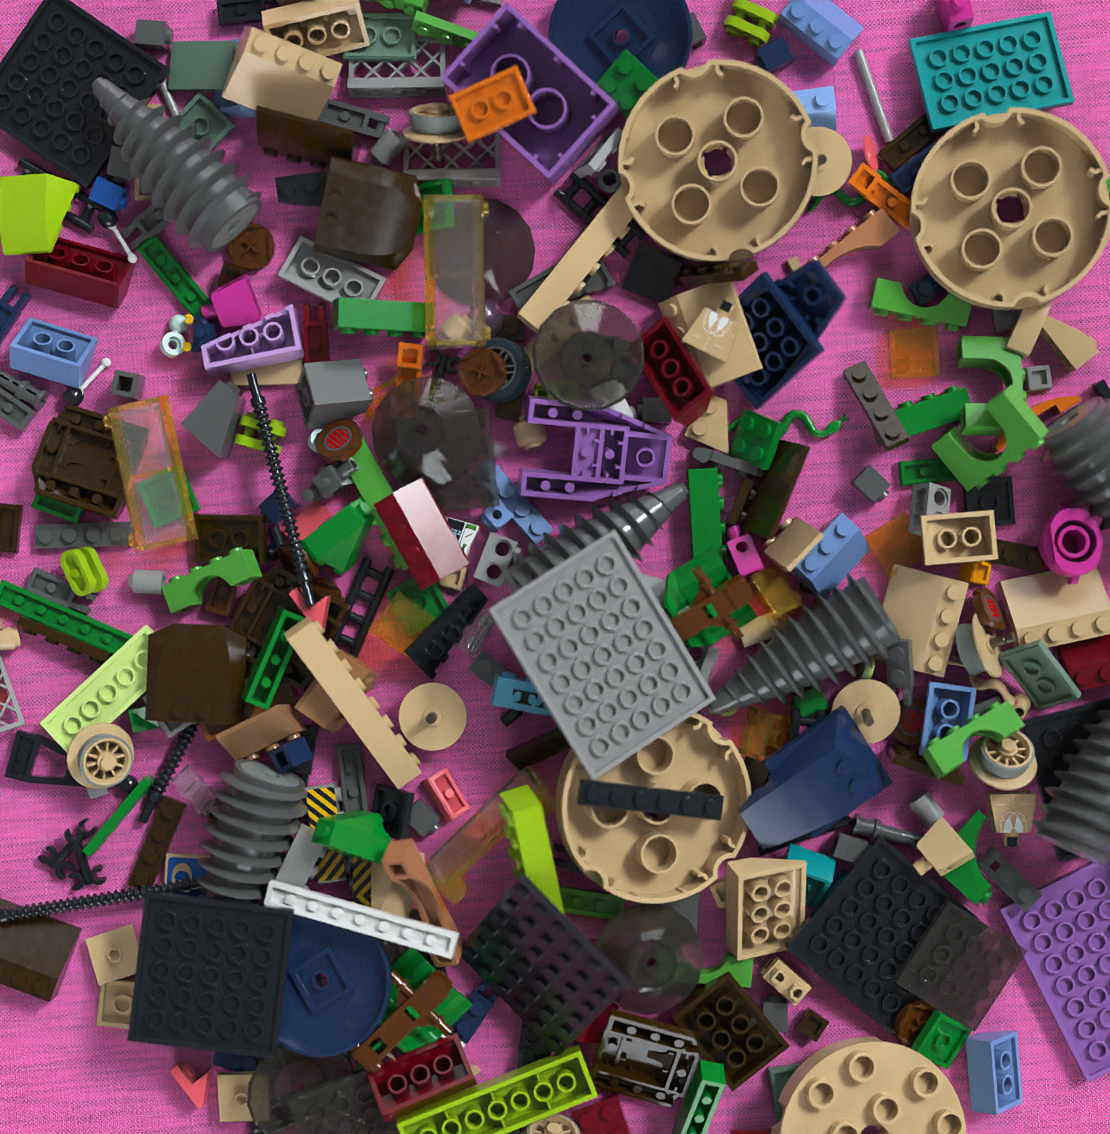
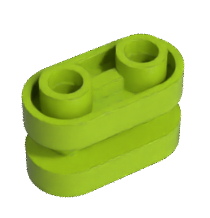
M734 0L731 9L736 14L735 16H726L723 22V27L726 29L725 33L735 38L741 36L747 39V43L757 48H760L761 45H767L771 35L765 29L766 27L774 28L779 17L774 12L748 0ZM744 17L758 23L757 26L743 20Z
M247 412L246 416L241 415L239 424L245 426L243 435L236 433L233 443L263 452L265 447L261 444L264 441L252 438L254 430L260 429L256 425L259 422L255 420L257 414ZM270 418L271 424L269 427H273L271 433L275 435L272 439L277 440L278 436L285 438L287 428L283 427L284 422ZM274 444V446L278 447L276 453L280 454L282 447Z
M86 546L62 553L60 564L76 595L85 596L104 591L107 588L108 576L94 548Z

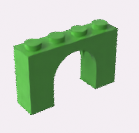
M961 336L956 345L957 368L990 370L1003 380L1006 388L1012 385L1026 402L1027 393L1023 391L1025 369H1022L1021 366L1024 356L1005 348L1009 337ZM964 404L960 411L961 435L1005 436V433L999 423L986 409V404Z
M1012 385L1008 386L985 405L986 409L1004 430L1006 447L1003 452L989 454L978 450L965 435H961L957 425L931 445L932 449L967 492L974 487L980 489L989 481L988 477L990 475H1000L1008 468L1006 466L1007 463L1012 461L1015 464L1026 455L1024 451L1029 448L1035 450L1045 442L1043 437L1049 430Z

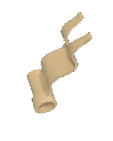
M950 653L949 657L952 659L961 660L960 656ZM948 660V663L951 665L964 667L962 662ZM969 674L970 684L974 688H977V690H998L1005 702L1007 700L1010 702L1021 719L1026 716L1027 711L1031 707V699L1026 693L1018 692L1011 695L1001 680H980L976 676Z

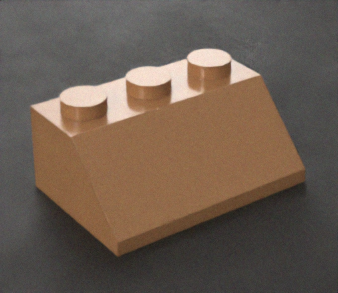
M339 649V652L336 653L340 660L345 658L351 665L353 671L350 674L354 679L359 677L367 688L364 693L366 694L373 689L379 675L361 659ZM317 679L314 680L294 706L324 729L334 733L346 723V718Z
M278 704L215 736L217 741L235 761L241 759L256 760L259 758V753L265 750L269 753L286 740L288 743L301 737L300 733L307 729L299 710L294 707L296 704Z

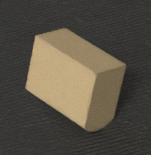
M797 256L786 261L791 272L802 266Z

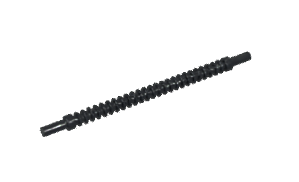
M250 373L247 375L252 395L250 402L251 406L255 408L253 413L257 414L255 420L259 421L256 425L260 427L258 433L262 434L260 440L264 441L261 445L265 447L263 452L267 453L265 459L269 460L267 466L270 467L268 472L272 473L270 479L274 480L272 486L276 487L273 491L277 493L275 499L279 500L277 506L281 507L279 512L282 513L280 518L284 520L282 525L286 526L284 532L288 535L285 538L289 539L287 545L291 546L289 552L293 553L291 559L295 562L292 565L296 566L294 572L298 573L296 581L297 584L301 585L306 608L316 606L310 585L312 581L311 574L307 573L309 567L305 566L307 560L303 559L305 553H302L304 547L300 546L302 540L298 539L300 533L296 532L299 527L295 526L297 520L293 519L295 513L291 512L293 506H290L292 501L288 499L290 493L286 492L288 487L284 485L287 481L283 479L285 474L281 473L283 467L279 466L281 460H278L280 454L276 453L278 447L274 446L276 440L272 439L275 436L271 433L273 427H269L271 421L267 419L269 418V414L266 413L268 408L264 407L266 400L261 395L256 373Z
M192 723L181 731L182 735H178L179 741H175L176 747L171 748L173 753L168 754L170 759L165 760L167 764L162 766L163 772H159L160 778H156L157 784L152 785L154 789H151L147 795L149 799L138 818L140 822L146 824L156 804L161 802L163 798L162 793L166 792L165 786L170 785L168 780L173 779L171 775L176 773L174 769L179 767L177 763L182 761L181 756L185 755L184 750L188 749L187 744L192 742L190 738L195 737L193 732L198 731L196 726L200 725L199 723Z
M185 878L181 882L179 880H176L175 883L169 881L167 885L165 882H162L161 886L156 883L154 887L149 884L147 888L142 885L141 889L135 887L134 890L128 888L127 891L121 889L120 892L114 890L113 893L107 891V894L101 892L99 896L97 893H94L92 897L90 894H87L86 898L81 895L79 899L74 896L72 900L67 897L65 901L59 899V902L53 900L52 903L46 901L45 904L39 902L38 905L32 903L31 906L26 904L24 908L21 905L17 909L12 906L10 910L8 907L0 908V922L7 923L11 919L16 921L17 918L23 920L24 917L30 919L31 916L36 918L38 914L40 917H43L45 913L50 916L51 912L56 915L58 911L63 914L65 910L67 912H71L72 909L78 911V908L84 910L85 907L91 909L92 906L98 908L99 905L105 907L107 903L111 906L113 902L116 905L120 901L125 904L126 900L131 903L133 899L139 901L142 898L144 900L146 891L170 894L176 892L180 895L181 892L188 894L192 893V890L205 887L200 885L197 880Z

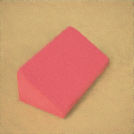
M320 500L312 502L295 518L297 520L295 526L299 527L296 532L300 533L298 539L303 540L333 516Z
M446 767L422 781V785L445 822L452 821L471 808Z

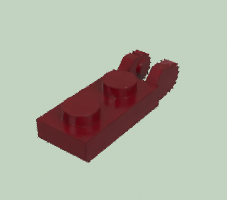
M321 302L318 304L319 321H311V306L309 303H304V322H302L305 363L330 361L325 303Z

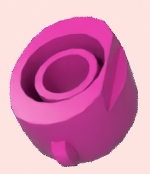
M1065 502L1058 503L1056 505L1057 511L1045 520L1040 530L1038 549L1045 565L1055 575L1067 577L1069 585L1077 584L1080 576L1091 572L1099 563L1102 553V536L1094 517H1090L1091 514L1081 508H1069ZM1065 533L1074 540V553L1067 552L1063 547L1062 538Z

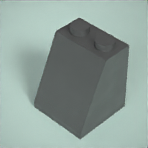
M360 359L304 363L295 390L306 430H312L340 419H347L367 413L370 403L373 402V392L371 388H368L367 370L362 367Z
M219 380L181 425L216 456L227 459L230 456L234 437L239 427V420L246 404V399L241 396L244 392L230 381L225 383Z

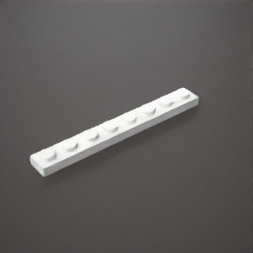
M273 879L269 881L264 905L294 908V914L450 959L454 956L459 936L458 932Z

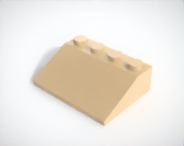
M244 26L221 97L255 111L258 105L317 121L335 87L342 63L254 27Z
M733 282L705 284L658 303L662 316H667L681 339H683L705 307L716 312L722 299L735 305L729 319L738 323V328L727 362L684 342L712 389L763 368Z
M893 564L882 607L900 638L912 640L913 670L944 678L969 583ZM879 653L873 655L874 659L886 662V658Z
M1097 566L1088 574L1080 576L1077 584L1071 585L1068 584L1067 577L1055 575L1051 570L999 581L1010 633L1013 632L1016 636V642H1013L1014 648L1039 639L1048 648L1110 634V602Z
M745 858L727 862L726 946L737 961L788 950L784 946L785 943L805 921L807 867L805 860Z

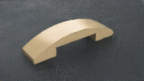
M1052 300L1035 307L1021 309L1005 348L1025 357L1030 355L1043 327Z

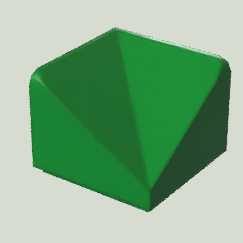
M146 706L128 710L133 733L160 728L158 721L145 720Z

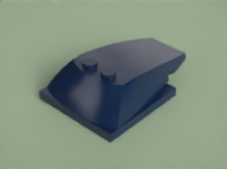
M813 260L794 270L787 277L775 281L767 272H763L738 295L763 368L737 378L734 381L756 410L763 407L825 351L818 340L834 319L847 297L819 260Z
M841 705L762 760L770 772L768 782L765 786L759 787L737 812L761 848L766 849L808 832L815 838L860 805L881 793L893 782L846 708Z

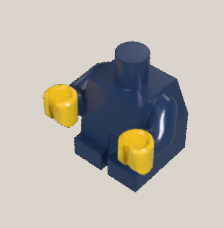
M185 315V318H187L184 321L189 325L194 323L193 344L184 342L183 346L185 348L182 350L185 352L202 351V345L218 338L220 325L208 323L202 316Z

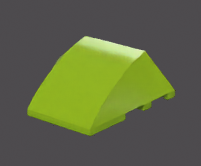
M47 173L0 177V242L3 254L6 256L51 253L63 228L62 221L66 212H70L72 208L71 201L75 193H78L81 188L80 184Z

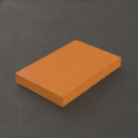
M517 65L448 96L468 143L537 113Z

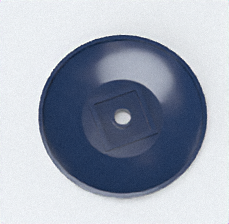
M557 0L550 18L548 40L595 84L625 49L634 55L658 79H661L680 67L686 68L692 49L693 26L686 0ZM625 29L629 37L625 43L620 44L616 40V34L618 31Z
M294 914L279 1044L298 1054L325 1057L346 1052L372 1034L387 1010L392 986L390 963L379 938ZM319 973H324L328 978V983L325 987L317 983L316 978Z

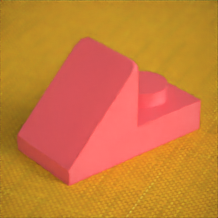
M301 587L292 590L289 595L305 617L309 616L312 622L318 620L325 630L331 596L324 597L314 607L306 608Z
M180 1060L172 1067L170 1073L198 1109L202 1108L208 1099L212 1067L196 1078L193 1067L189 1063L185 1064L183 1060Z

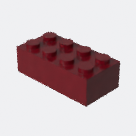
M618 1093L608 1094L574 1106L571 1109L573 1121L578 1126L580 1134H632Z

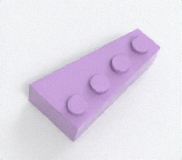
M293 304L284 307V310L275 314L271 313L264 316V319L254 324L249 323L243 326V329L232 334L228 333L202 345L204 366L209 376L215 377L303 359L304 349L297 313Z

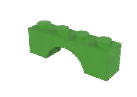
M877 278L873 283L868 310H873V314L877 316L888 317V314L896 315L900 321L911 322L912 319L921 321V325L935 327V324L945 326L944 329L947 331L959 332V329L967 327L972 304L948 293L938 305L920 307L907 299L903 292L902 283Z
M242 547L232 549L228 552V556L213 558L208 561L209 565L205 567L197 566L188 570L189 574L185 576L178 575L170 578L169 583L161 587L170 613H185L202 605L203 594L207 584L218 576L226 580L231 586H243L263 577L253 550H245Z
M1008 700L1001 705L998 701L986 708L987 713L980 716L977 713L966 720L967 725L962 728L957 725L946 732L947 737L942 740L936 737L926 744L927 749L922 755L938 779L955 770L964 762L963 746L966 739L972 736H986L1000 743L1017 733L1025 725Z
M655 946L653 976L659 983L672 984L673 981H680L685 986H696L697 983L707 984L729 971L744 990L745 987L751 988L753 958L737 961L731 952H727L724 959L716 966L700 969L690 965L683 958L679 947Z

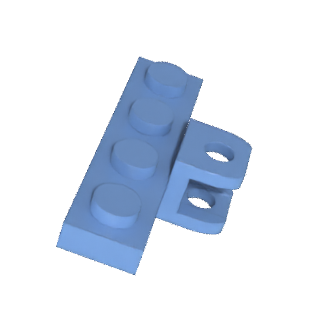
M491 457L471 474L494 500L481 515V521L491 532L500 530L512 520L527 539L534 545H537L543 540V532L550 534L554 530L525 496L519 495L517 487Z

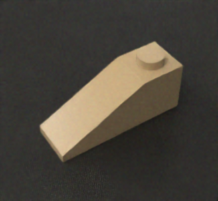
M1047 315L1040 335L1069 372L1077 370L1099 352L1096 348V341L1090 335H1086L1084 332Z

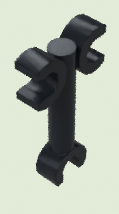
M432 348L429 349V353L435 354L436 360L434 362L425 361V364L428 367L437 366L428 396L420 403V410L423 411L425 405L431 403L433 404L432 414H436L438 412L436 400L446 368L449 373L457 375L458 371L451 368V363L453 361L460 362L461 358L458 356L448 357L440 355L439 351Z
M88 818L81 820L78 825L84 828V835L81 840L86 836L95 834L98 830L97 826L93 827L91 831L86 830L85 824L88 822ZM68 842L59 853L54 846H47L46 849L51 853V857L46 858L41 854L38 857L39 861L43 864H49L55 870V874L59 879H65L67 876L62 872V867L65 866L70 871L75 868L71 861H65L74 850L72 843Z
M81 825L77 827V836H73L69 828L66 829L64 837L68 842L72 843L80 870L70 872L68 876L69 879L76 877L80 880L79 883L73 884L72 890H80L84 884L94 883L101 885L107 880L106 876H96V872L102 871L103 865H95L90 870L86 854L82 851L84 847L81 838L84 835V828Z

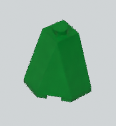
M359 498L348 504L304 538L300 544L315 563L320 565L326 563L333 567L334 572L341 575L355 565L375 516L372 514L368 504Z
M357 810L318 818L311 842L348 858L382 864L391 838L389 833H386L382 825L384 821L381 814Z

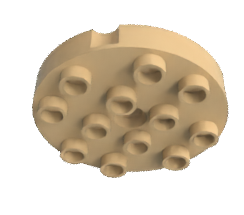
M724 59L707 60L703 66L688 70L680 67L668 73L652 85L639 99L626 121L621 136L618 169L625 200L633 216L655 242L672 253L690 260L705 263L734 262L765 251L782 239L796 224L808 204L814 187L818 154L810 127L811 121L800 100L781 80L771 73L745 62ZM714 149H727V153L731 158L730 167L733 168L730 173L727 171L721 176H708L704 166L705 157L703 155L705 152L709 153Z
M1010 107L1007 113L986 116L984 112L949 130L934 145L923 161L914 182L909 204V223L913 244L929 274L949 293L965 302L993 310H1020L1041 305L1072 288L1089 272L1100 257L1110 234V200L1106 180L1110 175L1102 157L1089 139L1073 125L1057 116L1036 109ZM1005 197H1018L1024 207L1023 216L1025 219L1014 223L1001 222L997 215L998 204L995 201L997 199L1002 200Z
M694 713L595 780L723 795L724 802L721 821L658 814L652 817L645 812L579 805L577 804L580 779H591L571 748L562 765L555 793L556 822L561 840L569 856L576 866L596 884L614 895L635 902H673L689 897L709 886L718 878L717 871L721 862L727 858L736 857L748 830L747 825L737 810L752 795L751 784L745 763L731 739L720 735L712 726L713 722Z
M855 1037L840 1040L827 1045L806 1059L796 1069L783 1088L778 1099L782 1106V1117L776 1125L771 1127V1134H861V1131L868 1125L876 1126L880 1134H966V1123L959 1098L942 1071L920 1053L899 1043L885 1042L876 1037Z

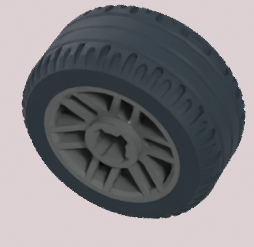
M500 337L489 338L477 344L473 349L480 347L491 349L498 353L504 360L507 370L506 380L501 389L493 395L481 398L491 402L505 403L520 396L528 387L532 374L531 362L525 350L515 342Z

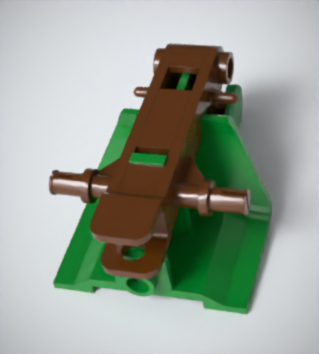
M713 546L666 576L664 610L668 614L669 621L681 641H685L689 649L712 646L730 633L734 640L737 641L739 640L737 634L740 639L744 636L739 628L757 617L749 604L754 598L751 587L742 575L731 576Z
M410 947L390 967L392 980L391 995L387 1010L377 1026L378 1028L363 1042L347 1051L345 1057L348 1060L353 1057L358 1062L355 1066L358 1070L363 1068L367 1072L375 1073L382 1066L383 1062L381 1060L385 1056H388L395 1062L396 1057L390 1052L395 1046L403 1053L437 1041L442 1034L447 1037L453 1031L451 1026L473 1005L461 992H458L453 987L452 981L441 970H436L416 948Z

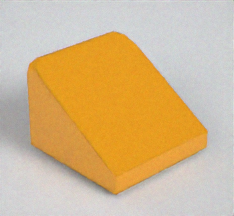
M986 561L961 563L958 579L988 586L992 563Z

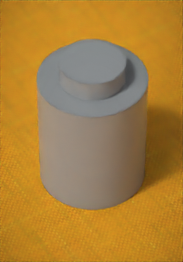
M388 127L370 151L373 154L371 158L380 166L384 164L389 166L407 144V141L397 131Z
M135 569L134 573L129 575V588H132L134 593L164 595L161 587L167 583L166 572L161 570Z
M927 789L916 794L908 802L910 808L925 827H932L945 814Z

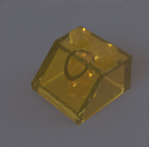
M771 566L750 576L749 586L775 624L778 625L786 620V614L792 616L801 610L800 602L803 600L796 589H790L787 584L789 580L783 570H777L775 566Z
M399 591L369 628V631L386 645L409 659L404 651L436 618L402 591Z
M750 706L743 735L740 739L739 753L762 761L787 744L790 716Z

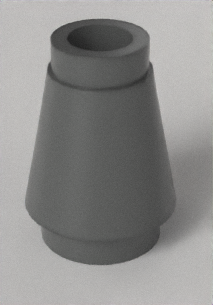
M612 168L603 170L598 177L600 188L609 195L615 194L621 186L619 172Z

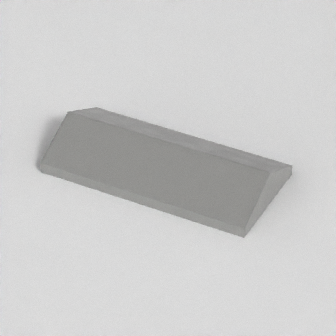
M301 235L278 273L279 278L331 304L338 297L377 300L386 282V278L351 260L313 252L314 242Z

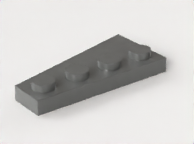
M601 258L597 262L601 265L592 277L588 274L583 280L586 284L578 295L572 293L568 300L616 286ZM557 264L509 291L519 311Z

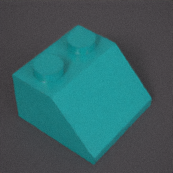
M790 843L782 859L805 860L807 863L805 905L816 908L832 883L836 859Z

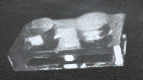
M485 607L482 608L471 625H466L463 630L462 639L458 644L455 643L454 645L473 658L476 657L495 624Z

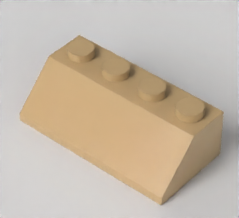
M306 0L261 11L263 28L266 33L324 57L370 46L359 0Z

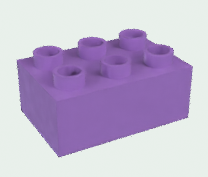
M506 1L440 78L455 92H458L517 65L537 113L502 128L498 132L549 180L556 184L621 111L617 103Z

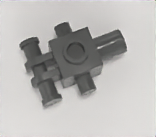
M350 458L343 464L330 465V463L321 466L317 470L319 474L312 478L314 485L303 491V499L307 502H315L339 495L353 483L350 476L359 470L357 462Z

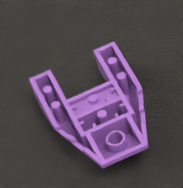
M526 396L524 419L527 423L575 427L570 471L519 467L517 492L520 496L593 502L609 496H618L634 490L638 491L667 484L672 435L603 404L554 397Z

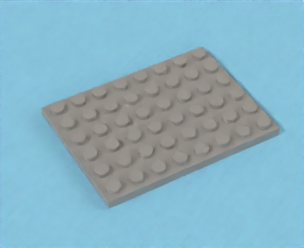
M615 529L487 609L586 773L593 781L716 700Z

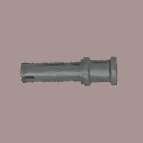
M0 370L1 387L14 393L16 399L24 400L33 405L35 410L42 409L48 399V391H41L32 386L28 380L20 381Z
M857 813L854 814L850 826V834L852 835L858 833L868 836L870 840H873L879 834L885 840L917 848L916 845L918 843L915 840L920 841L924 836L923 834L884 825L879 819L870 820L862 818Z

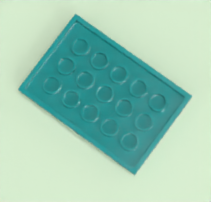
M1050 11L912 38L908 41L931 133L952 129L968 118L983 112L986 116L1007 113L1009 107L1045 111L1070 106L1075 102Z

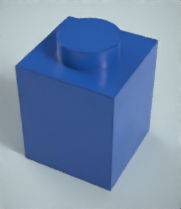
M97 176L88 199L111 210L122 211L130 202L131 196L129 193L131 189L112 182L107 177Z

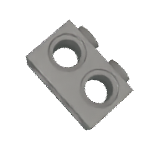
M931 482L913 485L909 533L922 536L920 516L949 514L950 488Z
M490 532L473 577L498 587H502L503 583L506 584L502 574L498 578L492 579L488 576L487 570L491 565H497L501 573L506 571L511 561H514L512 553H520L521 548L517 547L519 542ZM501 542L509 545V553L506 556H499L496 552V546Z

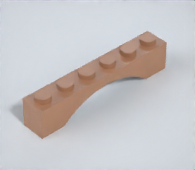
M883 208L877 212L873 209L862 218L864 223L858 228L855 224L843 233L845 238L838 243L834 240L825 248L827 253L821 258L816 255L807 263L819 260L824 268H826L833 261L849 253L862 250H878L893 238L900 229Z
M413 840L390 841L382 864L391 881L398 882L409 892L417 906L423 923L459 933ZM460 933L452 959L429 953L436 967L457 966L459 964L463 951L462 944L464 943Z

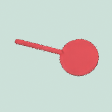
M867 135L863 139L865 158L868 166L877 172L879 163L876 147L872 138Z

